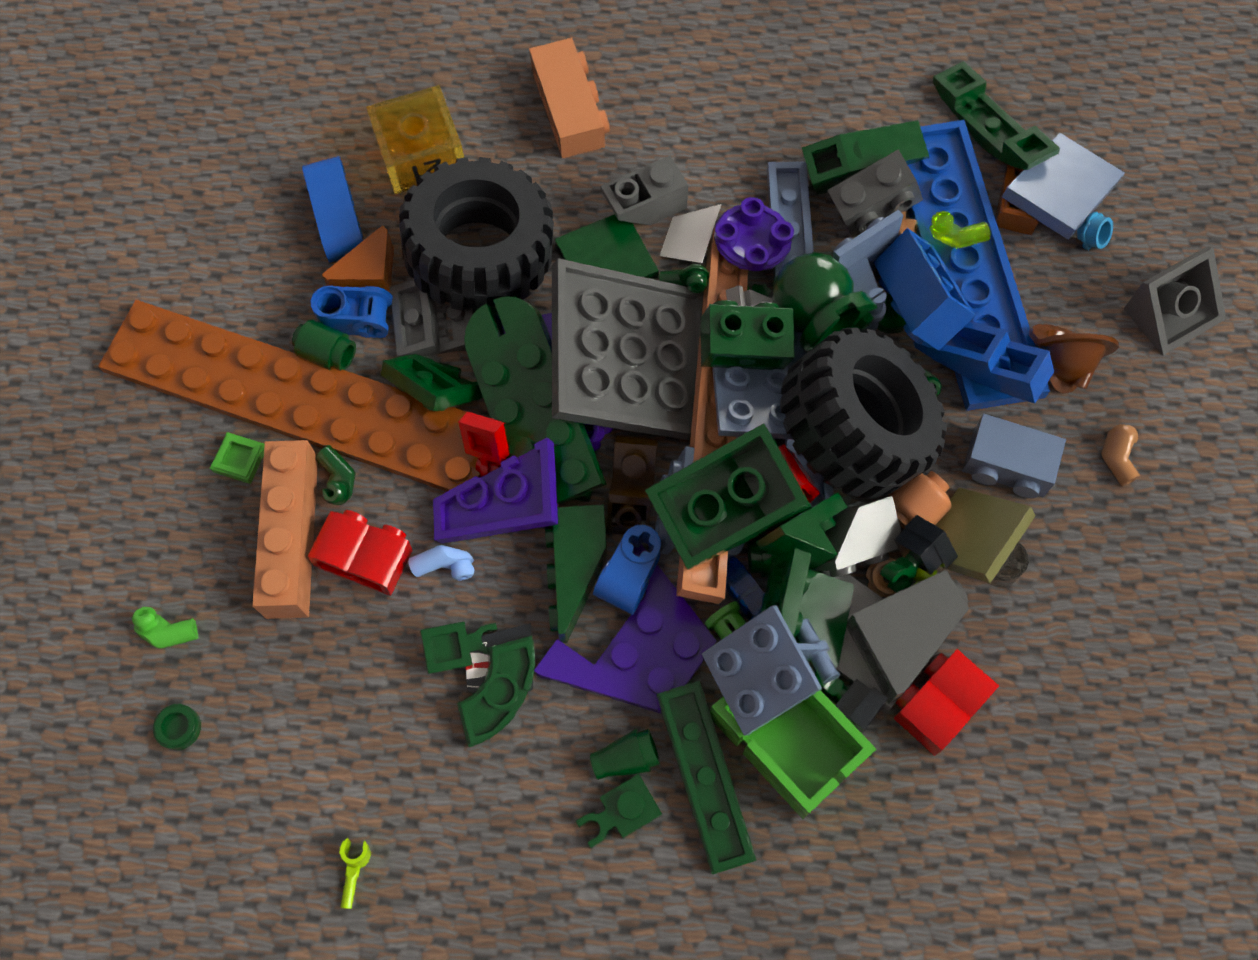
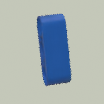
M340 156L302 166L321 242L329 263L339 261L363 241L360 223L353 207L355 205L350 187L345 178L346 173Z

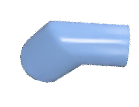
M438 545L412 556L408 561L410 570L416 577L439 568L451 569L452 578L463 581L471 578L475 572L472 565L474 559L467 551L444 545Z

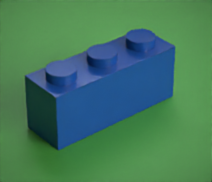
M909 228L874 261L881 276L878 280L880 285L892 296V308L904 318L906 325L903 328L907 335L916 343L922 344L925 341L935 349L940 350L976 316L934 246Z

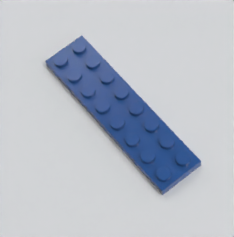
M959 120L920 126L929 158L908 165L917 180L923 198L921 202L908 209L910 219H917V235L933 245L976 315L971 322L1007 330L1010 341L1036 347L1034 341L1030 338L1029 323L965 121ZM955 372L966 411L1025 402V400L1009 396ZM1048 384L1038 399H1044L1049 394Z

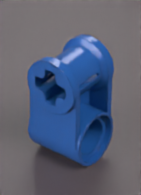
M329 285L323 286L313 293L310 303L318 322L348 335H359L369 338H383L388 335L389 326L386 323L387 307L392 305L393 299L389 291L374 286L361 288ZM339 308L334 313L326 314L331 309Z
M635 525L626 531L611 560L608 561L593 590L594 596L633 615L648 587L649 579L660 559L661 541L658 533L653 528L646 525ZM642 543L648 544V552L643 551L640 556L634 555V547L639 548Z

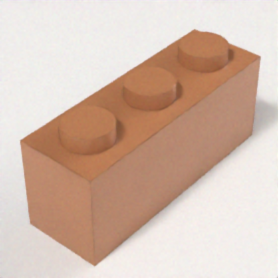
M572 38L529 48L532 73L562 159L604 148L605 134L610 132L606 112L604 110L598 111L596 103H599V97L594 80L588 81L585 74H588V65L584 52H577Z

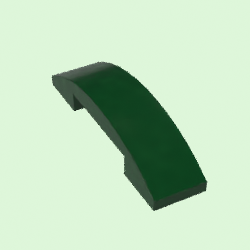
M964 61L933 76V84L942 100L958 120L965 121L967 130L975 141L1000 161L1018 169L1029 170L1059 154L1060 147L1038 127L1033 126L1025 130L985 94L987 81Z

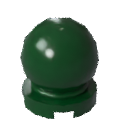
M818 252L799 255L782 266L773 282L772 303L778 304L779 308L793 309L794 331L802 333L799 342L806 354L834 331H840L843 328L866 329L874 319L869 311L877 309L875 302L863 291L854 292V282L847 268L830 255Z

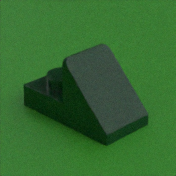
M836 493L756 541L760 550L775 556H780L795 548L811 554L809 569H815L836 557L837 552L824 532L836 525L833 516L846 509L847 506L840 494Z

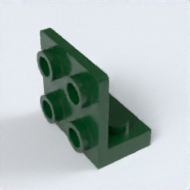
M796 548L772 560L761 613L771 606H777L797 643H801L797 635L801 629L803 619H809L820 641L826 640L830 647L827 653L834 666L838 667L854 586L849 582L808 569L811 554Z

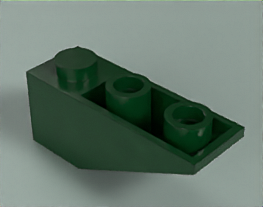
M918 120L839 134L802 147L811 182L817 195L827 193V190L898 149L907 165L929 158Z
M604 504L557 507L558 525L545 527L546 548H554L555 563L547 564L548 589H556L557 605H549L550 632L558 631L559 639L562 643L568 642L607 559Z

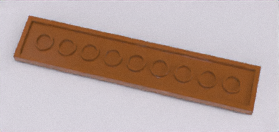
M135 300L98 365L100 370L107 374L297 440H308L309 444L322 449L331 445L340 455L446 492L475 476L481 478L480 473L476 471L478 457L465 453L458 421L466 414V411L455 407H448L444 411L429 410L421 402L396 387L343 369L340 371L332 367L331 370H328L297 357L293 352L139 300Z

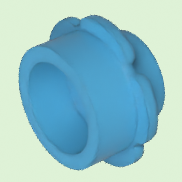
M1092 212L1077 230V238L1083 242L1085 250L1089 251L1091 247L1103 249L1107 246L1113 233L1112 219L1104 217L1102 213Z

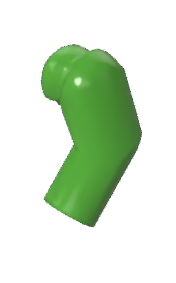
M151 607L139 608L132 616L136 634L155 648L164 649L199 639L196 621L193 618L170 624L160 615L156 614V611Z

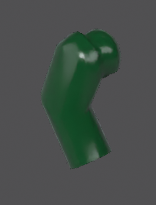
M693 264L680 270L661 271L659 281L686 286L691 292L700 293L707 288V280L710 273L703 265Z

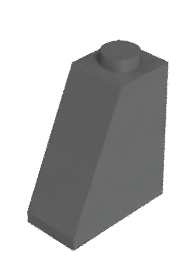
M947 570L853 613L847 622L846 628L881 692L888 698V704L896 701L907 690L969 610L966 604L968 598L963 586L959 581L952 580Z

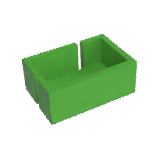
M821 690L747 736L743 735L724 696L710 710L713 722L736 747L742 741L746 744L743 755L802 819L816 808L876 750Z

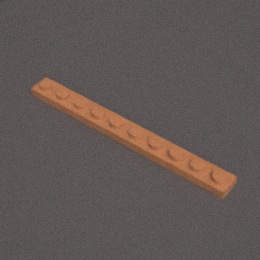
M715 228L713 229L707 250L706 268L710 276L707 280V288L703 294L702 315L709 304L727 300V289L740 285L743 287V291H747L748 270L740 269L727 262L720 254L714 240ZM699 338L690 447L694 448L693 463L736 439V437L718 436L713 367H701V338ZM728 551L690 570H687L680 557L676 596L720 604L725 599Z

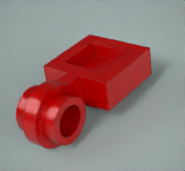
M467 411L458 421L466 454L478 457L476 471L483 477L501 467L500 463L506 460L510 454L504 422Z

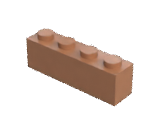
M308 440L265 441L252 606L266 619L309 617L312 563L307 556L314 540L318 461L316 460L317 454Z

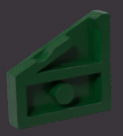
M417 354L383 360L381 376L396 385L400 391L406 392L421 402L429 410L444 411L448 407L483 398L477 381L471 382L460 378V368L441 364Z

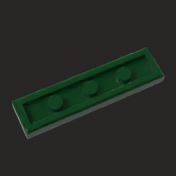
M700 681L656 694L711 874L714 875L757 861Z

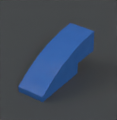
M971 321L940 350L935 349L925 341L922 344L913 342L916 349L951 370L984 386L1034 404L1054 373L1048 350L1012 342L1007 330Z

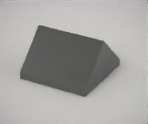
M1207 246L1143 282L1124 307V310L1161 355L1169 353L1226 320L1213 247Z

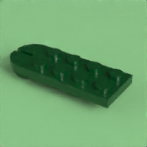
M501 297L493 300L496 308L488 304L481 306L472 315L467 324L464 337L465 349L490 417L504 422L510 453L506 459L513 455L517 458L534 449V444L545 438L552 440L555 453L557 506L607 485L584 424L552 418V340L540 312L531 304L516 297ZM503 325L506 334L501 336V328Z

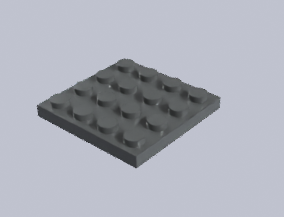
M558 258L552 265V418L690 441L704 291L694 293L688 290L686 286Z

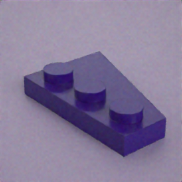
M545 438L535 443L534 449L517 458L513 455L500 463L501 467L481 478L475 476L433 499L434 540L443 544L558 525L554 442L549 438Z

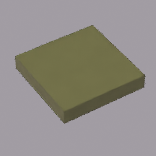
M959 487L950 499V510L936 524L937 527L946 532L958 555V558L947 569L991 583L1036 515L1031 506Z

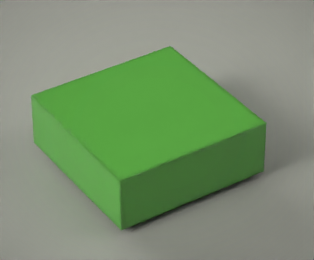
M227 432L210 469L214 473L251 484L264 456L265 444Z

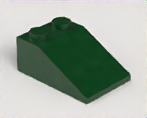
M764 423L645 490L687 570L760 536L812 508Z

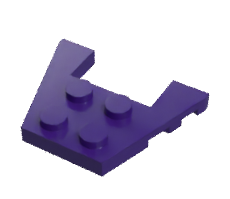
M642 544L639 548L634 547V555L640 556L643 551H646ZM657 565L649 579L650 581L645 591L646 595L596 664H592L557 639L537 665L534 673L540 678L560 682L580 690L590 691L662 714L656 694L689 684L705 661L701 653L715 645L717 641L684 598L676 596L677 589Z

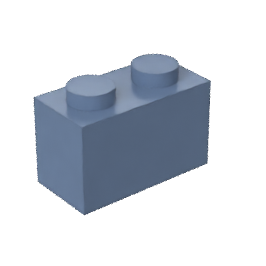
M983 413L973 430L962 472L971 474L972 479L980 484L995 485L1000 483L1012 487L1013 492L1021 497H1044L1055 484L1066 439Z

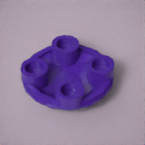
M754 197L746 198L742 201L741 205H736L725 211L717 221L714 232L717 250L725 260L740 269L750 271L771 269L783 262L791 250L794 236V228L789 222L785 221L778 212L764 206L760 199Z

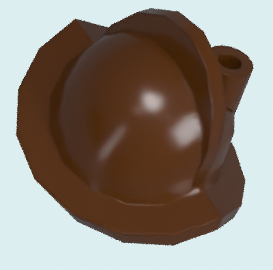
M1038 324L1029 330L1030 338L1034 343L1039 345L1040 349L1050 352L1054 373L1048 381V385L1051 389L1062 394L1072 392L1077 387L1087 390L1102 357L1114 353L1119 348V342L1115 338L1106 335L1075 333L1049 324Z

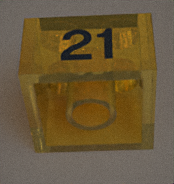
M440 85L366 106L395 194L408 191L412 185L417 186L416 180L427 171L432 174L437 165L444 162L451 165L456 163V159L464 158L462 145Z

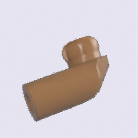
M1125 424L1116 425L1108 432L1101 452L1103 460L1121 487L1140 477V474L1129 460L1133 444L1138 440V432L1133 426Z

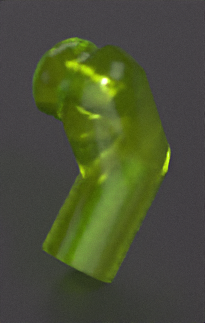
M947 211L937 212L931 219L930 231L933 237L955 249L989 241L991 236L986 222L960 227L953 223L954 217Z

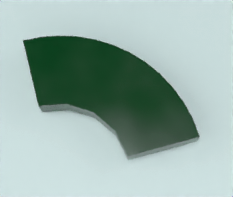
M532 636L488 648L489 666L484 681L471 696L456 703L467 747L470 748L478 745L500 732L511 722L523 704L530 690L535 670V649Z

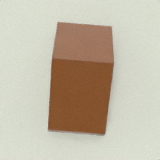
M382 225L322 274L326 285L361 288L374 286L390 292L394 247L388 230Z

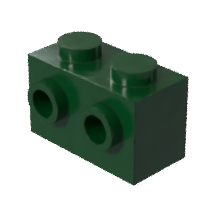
M721 300L709 304L700 318L701 367L784 370L795 358L793 309L779 308L778 304L769 302L759 303L755 306H738V303L735 301Z

